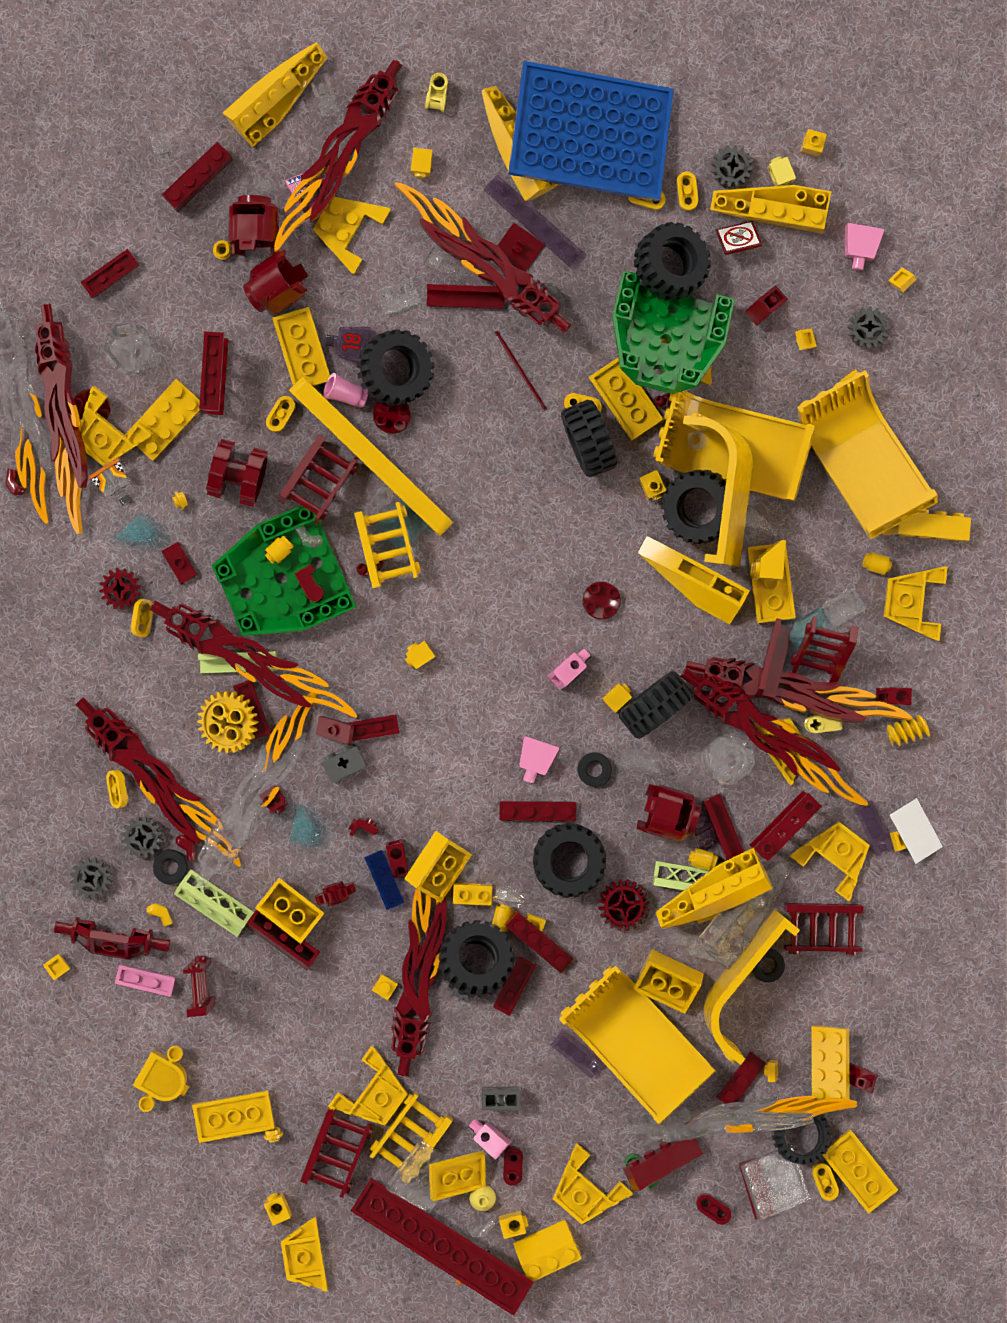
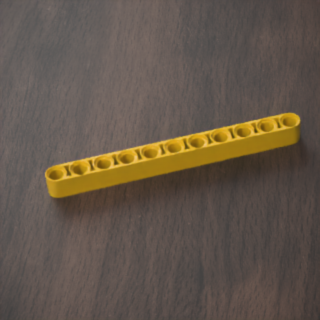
M301 377L289 389L317 419L439 536L453 524L449 517L306 379Z

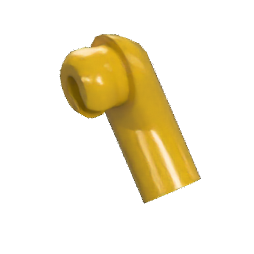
M153 903L147 907L148 915L160 917L163 926L173 923L165 906Z

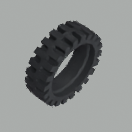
M800 1113L779 1116V1119L774 1123L776 1126L772 1130L774 1132L772 1140H775L774 1146L778 1148L777 1152L785 1160L796 1164H810L816 1162L817 1159H821L822 1155L826 1154L828 1151L826 1148L830 1146L828 1141L831 1139V1134H829L831 1129L830 1126H827L828 1121L823 1118L822 1114L809 1118L817 1126L818 1142L812 1151L803 1155L793 1152L785 1140L786 1126L793 1118L800 1116Z

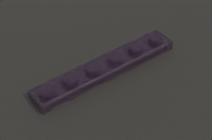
M496 175L484 188L488 195L568 267L581 255L583 251L530 203L525 201L500 176Z

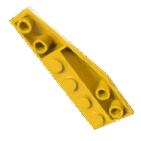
M317 42L280 64L250 87L223 112L224 116L251 147H254L284 119L328 57Z
M497 86L484 88L482 95L490 127L498 150L509 170L516 111ZM511 175L525 201L535 199L561 185Z
M797 185L717 190L713 192L710 211L756 222L823 234L832 191Z
M648 536L638 552L643 559L692 604L729 625L750 592L745 587Z
M752 848L717 865L657 910L656 915L662 929L723 912L773 889L755 849Z

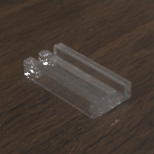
M233 484L226 487L225 492L237 488V491L211 502L208 499L213 496H203L209 514L238 504L240 498L216 508H211L212 505L240 495L241 487Z

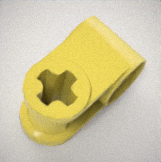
M435 73L431 77L425 102V109L427 110L429 108L438 109L444 113L448 79L443 73ZM437 79H442L445 83L442 87H436L434 82Z
M817 715L809 716L804 721L805 729L811 733L843 729L842 722L825 719ZM813 720L815 722H818V725L815 726V729L813 727H810V724L813 723Z

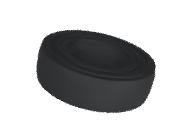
M591 752L580 759L577 772L584 784L598 787L609 780L612 766L605 755ZM592 762H597L602 766V772L597 777H592L587 772V767Z
M176 850L161 852L153 862V873L164 884L180 882L188 870L186 858ZM166 860H174L177 863L178 869L176 873L167 874L164 872L163 864Z
M770 948L753 968V975L758 980L766 983L778 980L785 970L783 956L777 950ZM764 958L774 960L775 967L771 972L761 970L760 963Z

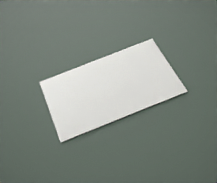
M917 798L890 814L915 864L943 847Z

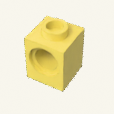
M779 156L771 160L767 168L775 186H784L794 182L796 177L788 157L782 159Z

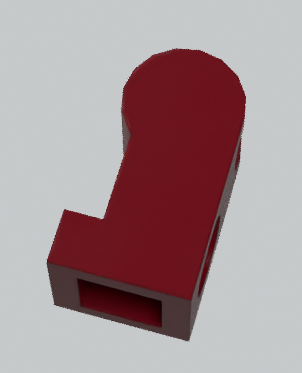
M310 564L294 574L307 598L313 602H319L324 597V591L316 584L312 576L316 571L313 565Z
M876 688L875 701L887 704L911 705L912 688Z
M403 839L386 842V850L393 877L406 876L409 870Z

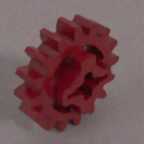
M116 568V573L109 570L110 576L103 575L105 582L99 583L103 586V589H100L99 592L104 593L101 599H107L106 605L113 604V609H117L118 605H120L121 610L125 609V605L132 607L131 601H137L135 596H141L137 589L142 588V586L136 584L139 578L133 579L135 573L127 574L128 569L124 568L123 572H121L120 568ZM123 576L128 578L132 584L124 582ZM114 578L115 582L111 586H108L110 581ZM119 584L121 586H124L125 588L121 591V594L120 592L116 591V588L119 587ZM132 591L131 596L126 600V595ZM109 594H114L118 602L113 600Z
M338 881L322 888L323 891L315 895L317 905L327 904L328 907L343 903L349 899L348 896L356 892L354 882L344 884L343 881Z

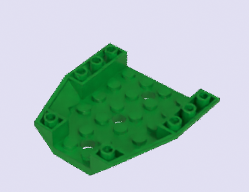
M623 270L612 314L620 369L635 385L675 394L696 388L725 347L735 299L716 294L714 303L687 296L679 300H666V297L660 299L656 297V293L651 294L647 291L648 288L646 286L640 285L641 278L637 277L636 273ZM667 309H674L677 313H670ZM661 339H667L670 343H663ZM659 369L663 374H656L654 370Z
M301 505L257 524L211 565L236 617L234 619L242 636L304 631L356 608L320 521L318 525L314 524L316 514ZM284 536L293 545V548L279 564L276 562L272 564L265 557L267 553L265 549L277 538ZM315 557L322 560L321 567L314 568L316 572L312 574L316 584L324 591V597L319 602H313L307 598L294 574L310 565ZM279 573H285L287 576V580L283 584H279L276 581V576ZM244 588H249L252 592L249 599H244L241 596V591Z

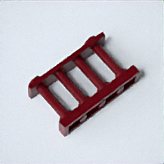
M204 331L199 410H204V414L224 415L229 340L224 338V332Z
M320 434L278 497V502L283 505L287 500H293L316 514L314 521L316 525H318L320 520L324 521L329 514L327 509L349 475L353 476L359 467L357 465L358 457L355 456L350 463L328 450L324 445L326 438ZM317 454L320 456L322 454L345 468L346 471L340 478L318 465L314 460ZM313 470L335 483L336 486L332 493L308 480L304 475L306 471ZM303 485L325 498L326 502L322 508L296 494L294 490L296 486Z
M813 616L811 622L806 624L805 635L796 654H792L790 665H793L792 672L796 673L799 665L826 671L827 674H830L829 682H837L857 644L859 627L851 625L848 632L840 633L816 627L817 617ZM816 634L842 641V643L840 642L839 644L813 638V635ZM813 645L837 651V653L831 654L808 648V646ZM804 655L831 661L832 663L826 664L806 659L803 657Z
M802 790L749 845L768 862L819 811L822 805L809 793L806 794Z
M784 903V911L789 912L791 923L799 928V916H801V913H808V916H810V945H798V933L796 936L791 933V944L784 945V949L788 951V954H800V951L846 952V955H857V952H863L861 946H856V917H858V914H863L864 906L861 904ZM820 913H827V916H829V945H817L818 916H820ZM839 913H846V916H848V946H836L837 916H839Z
M205 955L196 956L195 960H192L183 969V974L190 973L193 1002L186 1009L187 1017L207 1016L215 1005V996L210 997V994L207 993L205 970L212 960L211 958L206 959Z
M328 1107L300 1182L308 1184L309 1180L313 1181L315 1179L341 1189L340 1197L343 1198L345 1193L349 1194L353 1184L350 1183L351 1176L366 1139H370L373 1128H370L371 1122H367L364 1128L338 1118L334 1114L336 1109L333 1110ZM335 1124L361 1134L362 1138L359 1146L331 1136V1133L327 1132L329 1126H334ZM330 1143L356 1153L352 1164L323 1154L324 1151H321L322 1144ZM316 1161L319 1163L322 1161L348 1171L345 1182L316 1172V1169H313Z

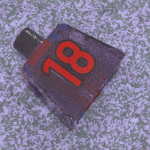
M339 327L338 336L327 334L325 345L336 347L335 354L337 357L357 363V361L361 360L359 357L360 351L364 350V345L370 341L371 327Z

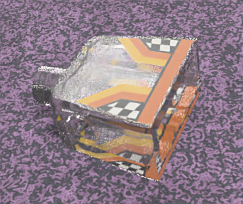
M117 457L87 476L109 501L117 498L122 506L132 501L127 491L133 488V484L121 458Z

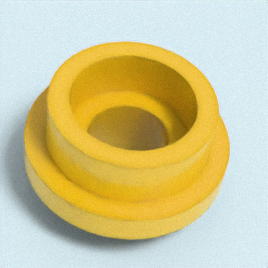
M218 241L213 246V254L219 260H226L232 254V247L227 241ZM221 247L226 248L224 254L219 253Z
M174 492L172 501L175 508L179 507L180 510H184V507L188 506L184 493Z
M280 1127L266 1130L264 1139L269 1140V1142L279 1141L280 1137L283 1136V1132L280 1131Z

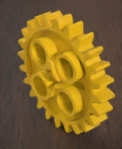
M229 690L224 693L222 691L217 692V695H210L211 699L204 700L207 705L200 706L204 712L198 713L202 719L198 720L197 723L202 724V727L198 728V730L204 731L201 737L208 738L206 744L212 742V749L218 747V752H222L225 749L226 753H230L231 750L233 753L237 752L238 748L242 750L245 748V745L251 744L249 739L255 738L252 732L258 731L253 725L257 724L258 721L253 720V717L257 716V713L251 712L254 706L248 707L250 700L243 701L244 695L237 697L236 691L230 694ZM219 706L223 708V714L219 712ZM237 711H238V712L240 713V715H241V719H240V720H239V719L237 718V716H236V712H237ZM215 724L218 725L219 732L215 730ZM232 730H235L236 738L232 735Z

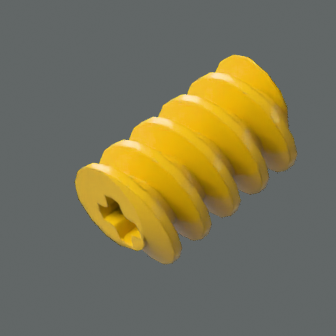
M916 715V721L912 717L908 722L902 720L901 725L895 722L894 728L891 724L887 725V735L892 747L893 742L901 746V740L908 744L909 737L915 742V735H918L920 739H923V733L930 737L927 722L920 715Z

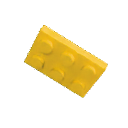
M478 1151L429 1164L431 1200L434 1202L486 1187L485 1153Z

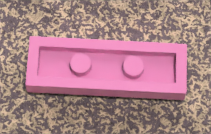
M120 964L115 984L171 997L176 977Z

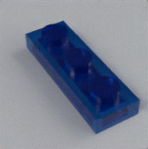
M381 849L365 856V861L386 910L403 904L404 899L383 850Z

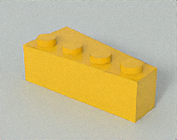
M924 510L885 531L883 535L899 534L902 537L918 536V538L969 541L971 518L964 517L963 513H953L952 516H948L947 512L935 511V514H929V510Z

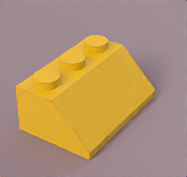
M786 540L775 542L757 557L754 563H751L750 575H753V579L768 581L783 579Z
M435 831L404 879L418 890L441 903L473 854Z
M280 878L277 879L255 907L256 910L300 944L324 915L323 911Z
M652 949L643 964L633 990L685 1014L701 987L704 973Z
M565 1219L513 1243L526 1277L533 1281L582 1259L581 1252Z

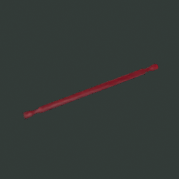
M498 331L494 332L533 395L541 404L542 409L545 410L546 406L542 403L541 398L505 341L501 338Z

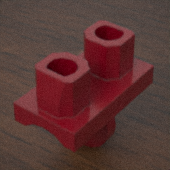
M849 1062V1084L870 1094L873 1093L878 1075Z

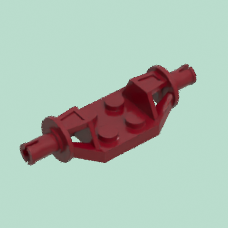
M76 917L73 924L56 921L54 926V933L71 935L72 944H75L77 941L91 954L127 960L144 953L145 956H148L151 949L169 952L171 942L169 939L154 938L153 929L146 931L133 928L130 937L122 933L111 934L104 930L95 931V921L80 920V917Z

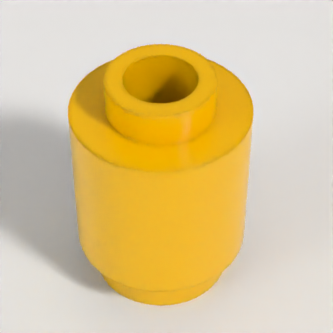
M284 536L277 538L265 549L267 552L265 557L272 564L274 562L279 564L291 552L293 545Z
M866 552L862 567L866 568L867 571L885 575L886 572H890L892 562L889 561L890 557Z
M695 848L694 851H690L688 861L691 862L690 866L709 871L715 868L718 856L714 855L713 852Z
M501 903L500 906L496 905L492 924H494L493 928L498 926L501 928L500 931L508 932V928L504 924L514 914L515 910L511 909L512 905Z

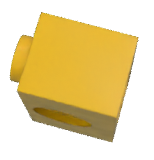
M454 882L453 904L492 905V884Z

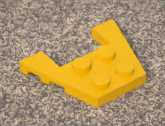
M334 197L330 205L323 212V215L318 219L313 231L345 265L350 273L354 275L362 259L346 250L364 216L383 225L391 209Z
M94 385L90 390V395L84 408L85 411L80 420L79 430L84 441L86 453L104 467L151 437L154 433L142 423H138L128 437L97 413L108 396Z
M944 566L887 579L883 617L935 641H940L941 624L922 622L926 582L946 584L948 567Z
M838 821L793 851L789 856L804 867L815 851H817L846 874L834 891L847 901H850L870 845Z
M371 1045L363 1056L362 1061L377 1071L375 1076L355 1103L340 1092H337L328 1107L385 1126L408 1093L376 1048Z
M576 1143L553 1195V1200L582 1225L601 1214L607 1208L618 1204L619 1201L626 1197H630L633 1191L619 1181L607 1195L604 1194L578 1171L580 1166L588 1159L590 1153Z

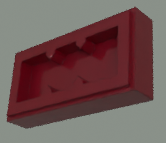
M179 542L161 551L180 584L198 575Z
M319 716L316 735L345 744H352L354 725L326 716Z

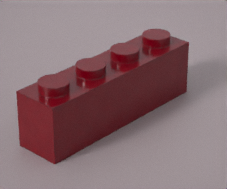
M217 141L161 195L178 213L233 161L231 155Z
M255 910L245 925L306 971H308L320 954V951L305 940L301 944L258 910Z
M685 1131L675 1135V1139L672 1141L662 1142L659 1145L660 1148L645 1152L643 1154L644 1157L641 1159H634L628 1162V1166L623 1168V1171L632 1190L641 1191L701 1156L703 1153L694 1134L686 1133Z

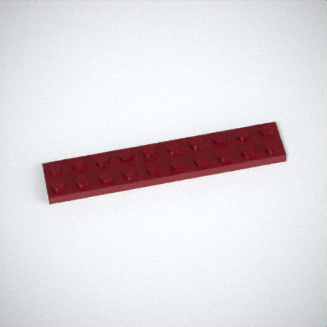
M372 1177L351 1209V1212L513 1316L534 1283L530 1278Z

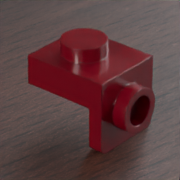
M273 785L259 795L264 803L269 799V795L277 787L276 785ZM279 790L267 808L270 814L276 813V815H279L286 810L285 806L289 803Z
M359 817L358 820L353 819L348 829L351 830L349 834L351 836L354 835L358 827L375 836L379 827L376 826L377 822L370 818L364 820Z

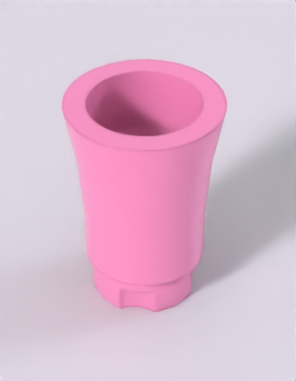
M336 373L330 375L324 388V398L340 401L351 406L363 407L368 397L367 390L343 379Z

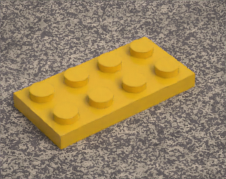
M306 307L273 317L272 319L292 384L294 385L301 377L306 379L313 387L327 383L330 373L310 308Z
M618 358L588 377L631 441L663 420L643 388L635 385L620 369Z
M175 379L125 435L128 437L138 423H142L154 434L138 444L137 447L154 462L200 412V400L181 382Z
M773 544L747 547L749 567L757 557ZM785 548L782 580H756L751 575L757 623L772 622L776 618L782 620L796 618L787 548Z
M811 1026L812 1096H815L817 1101L822 1099H850L849 1028Z
M269 1090L194 1103L192 1105L199 1143L275 1129Z
M851 1129L832 1142L826 1148L828 1150L826 1154L822 1155L868 1214L898 1191Z

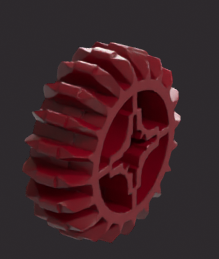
M619 879L618 886L612 881L611 885L613 888L610 889L606 885L605 889L608 893H600L605 898L598 899L599 903L604 904L599 906L598 910L605 911L600 914V917L604 918L607 916L604 922L608 924L612 921L610 926L612 929L618 924V931H621L622 925H625V930L629 931V924L635 929L636 925L634 922L637 921L640 925L643 923L639 919L640 916L647 918V915L642 912L649 911V907L644 906V904L650 902L648 899L643 900L647 893L643 892L640 894L643 890L642 886L635 889L637 882L634 881L629 886V879H626L625 885ZM625 890L635 893L639 900L627 899ZM619 891V899L612 904H608L610 897ZM622 896L625 902L629 903V906L625 909V914L622 907L619 906ZM639 906L635 916L629 919V910ZM609 910L620 911L623 920L614 918L609 913Z

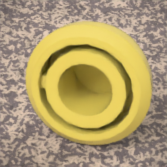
M486 1185V1187L471 1191L469 1200L475 1210L485 1212L494 1206L496 1194L490 1186Z

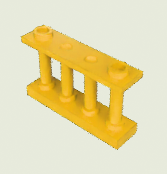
M400 502L396 503L397 509L371 516L364 515L362 511L354 513L372 588L374 589L382 587L381 582H384L385 579L413 573L414 578H419L418 573H421L419 562H415L404 518L407 517L405 505L401 506ZM399 517L402 528L375 535L369 534L367 526H370L371 523ZM404 536L406 547L378 554L377 552L373 553L372 545L375 542ZM408 554L410 566L386 572L378 571L376 564L379 561Z
M417 1091L413 1095L409 1094L403 1102L406 1104L382 1138L379 1141L375 1140L370 1147V1157L373 1159L378 1153L394 1164L403 1173L401 1180L405 1183L409 1182L453 1122V1118L447 1113L444 1118L442 1116L439 1117L416 1100L419 1095ZM411 1106L435 1123L436 1129L433 1133L425 1131L405 1116ZM399 1122L423 1138L425 1144L422 1148H416L394 1132ZM388 1137L412 1154L414 1159L410 1164H405L382 1147Z

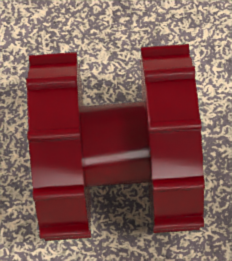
M221 439L217 444L208 473L207 495L221 498L227 483L241 486L239 503L254 507V504L257 503L266 472L268 451L254 447L248 462L235 460V442Z

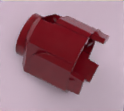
M239 196L238 202H234L229 206L228 243L232 244V254L245 256L246 250L269 247L270 256L277 253L274 247L279 232L278 207L271 203V198L267 196Z
M283 249L256 265L250 271L249 281L243 285V289L249 302L257 311L263 312L267 310L272 314H277L304 297L307 287L303 285L302 281L309 275L302 263L293 267L286 259V251Z
M649 784L645 793L648 798L644 811L649 813L647 822L638 820L636 829L677 842L683 841L686 836L692 837L701 811V806L696 804L695 796L661 784L659 786Z

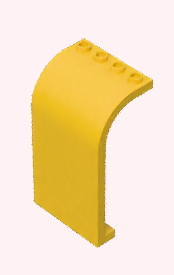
M866 370L853 374L844 382H838L833 388L820 392L815 398L805 400L797 407L800 423L804 425L811 424L816 428L811 444L815 455L870 540L938 503V494L934 489L931 490L881 414L872 395L869 375Z
M687 391L670 394L669 401H672L670 409H666L664 415L666 424L665 427H661L659 433L660 445L656 446L654 451L655 461L658 464L681 473L700 469L711 470L713 473L721 474L723 479H727L729 450L724 438L719 433L704 432L683 424L684 416H690V413L702 414V416H707L706 418H711V420L734 429L747 441L753 456L750 491L791 502L796 501L816 430L814 425H804L710 401Z
M690 413V416H684L683 424H687L700 431L719 433L726 441L729 450V464L717 555L705 554L704 562L740 567L753 469L752 452L744 437L734 429L711 420V418H706L707 416H702V414Z
M777 910L772 912L721 974L705 998L703 1010L706 1025L725 1057L733 1064L738 1062L741 1065L745 1058L737 1045L720 1032L719 1016L723 1005L785 929L794 936L800 931Z
M610 966L603 972L604 977L599 981L596 979L589 985L590 990L586 994L581 993L574 1000L576 1003L571 1008L568 1006L560 1013L562 1016L559 1020L564 1025L570 1027L593 1050L653 1116V1119L658 1124H661L704 1084L716 1070L646 995L633 990L635 983L619 967L614 966L612 968Z

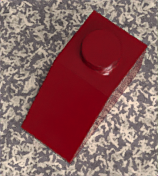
M775 285L755 301L745 313L758 326L788 299Z

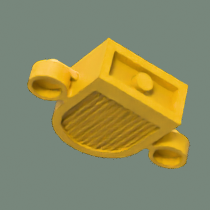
M179 1045L171 1046L167 1051V1056L153 1049L132 1085L147 1093L138 1103L140 1110L143 1112H149L153 1109L155 1105L154 1098L160 1101H171L179 1095L185 1096L190 1086L186 1085V1071L177 1062L183 1056V1049Z

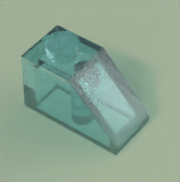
M140 513L113 540L118 543H146L147 541L151 543L157 538L158 535L156 533L159 530L143 513Z
M822 608L815 609L795 622L789 634L795 649L799 648L805 635L806 624L811 622L813 616L817 617L816 627H825L827 619ZM814 634L813 638L821 639V636ZM813 645L808 646V648L817 650L818 648L817 646Z
M299 803L289 842L312 847L313 843L317 844L320 832H316V824L305 806Z

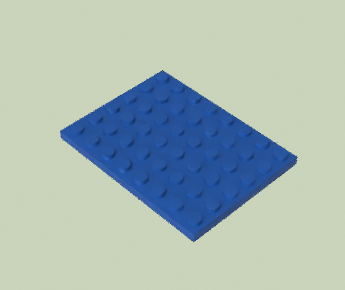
M523 61L508 175L658 202L661 196L674 89Z

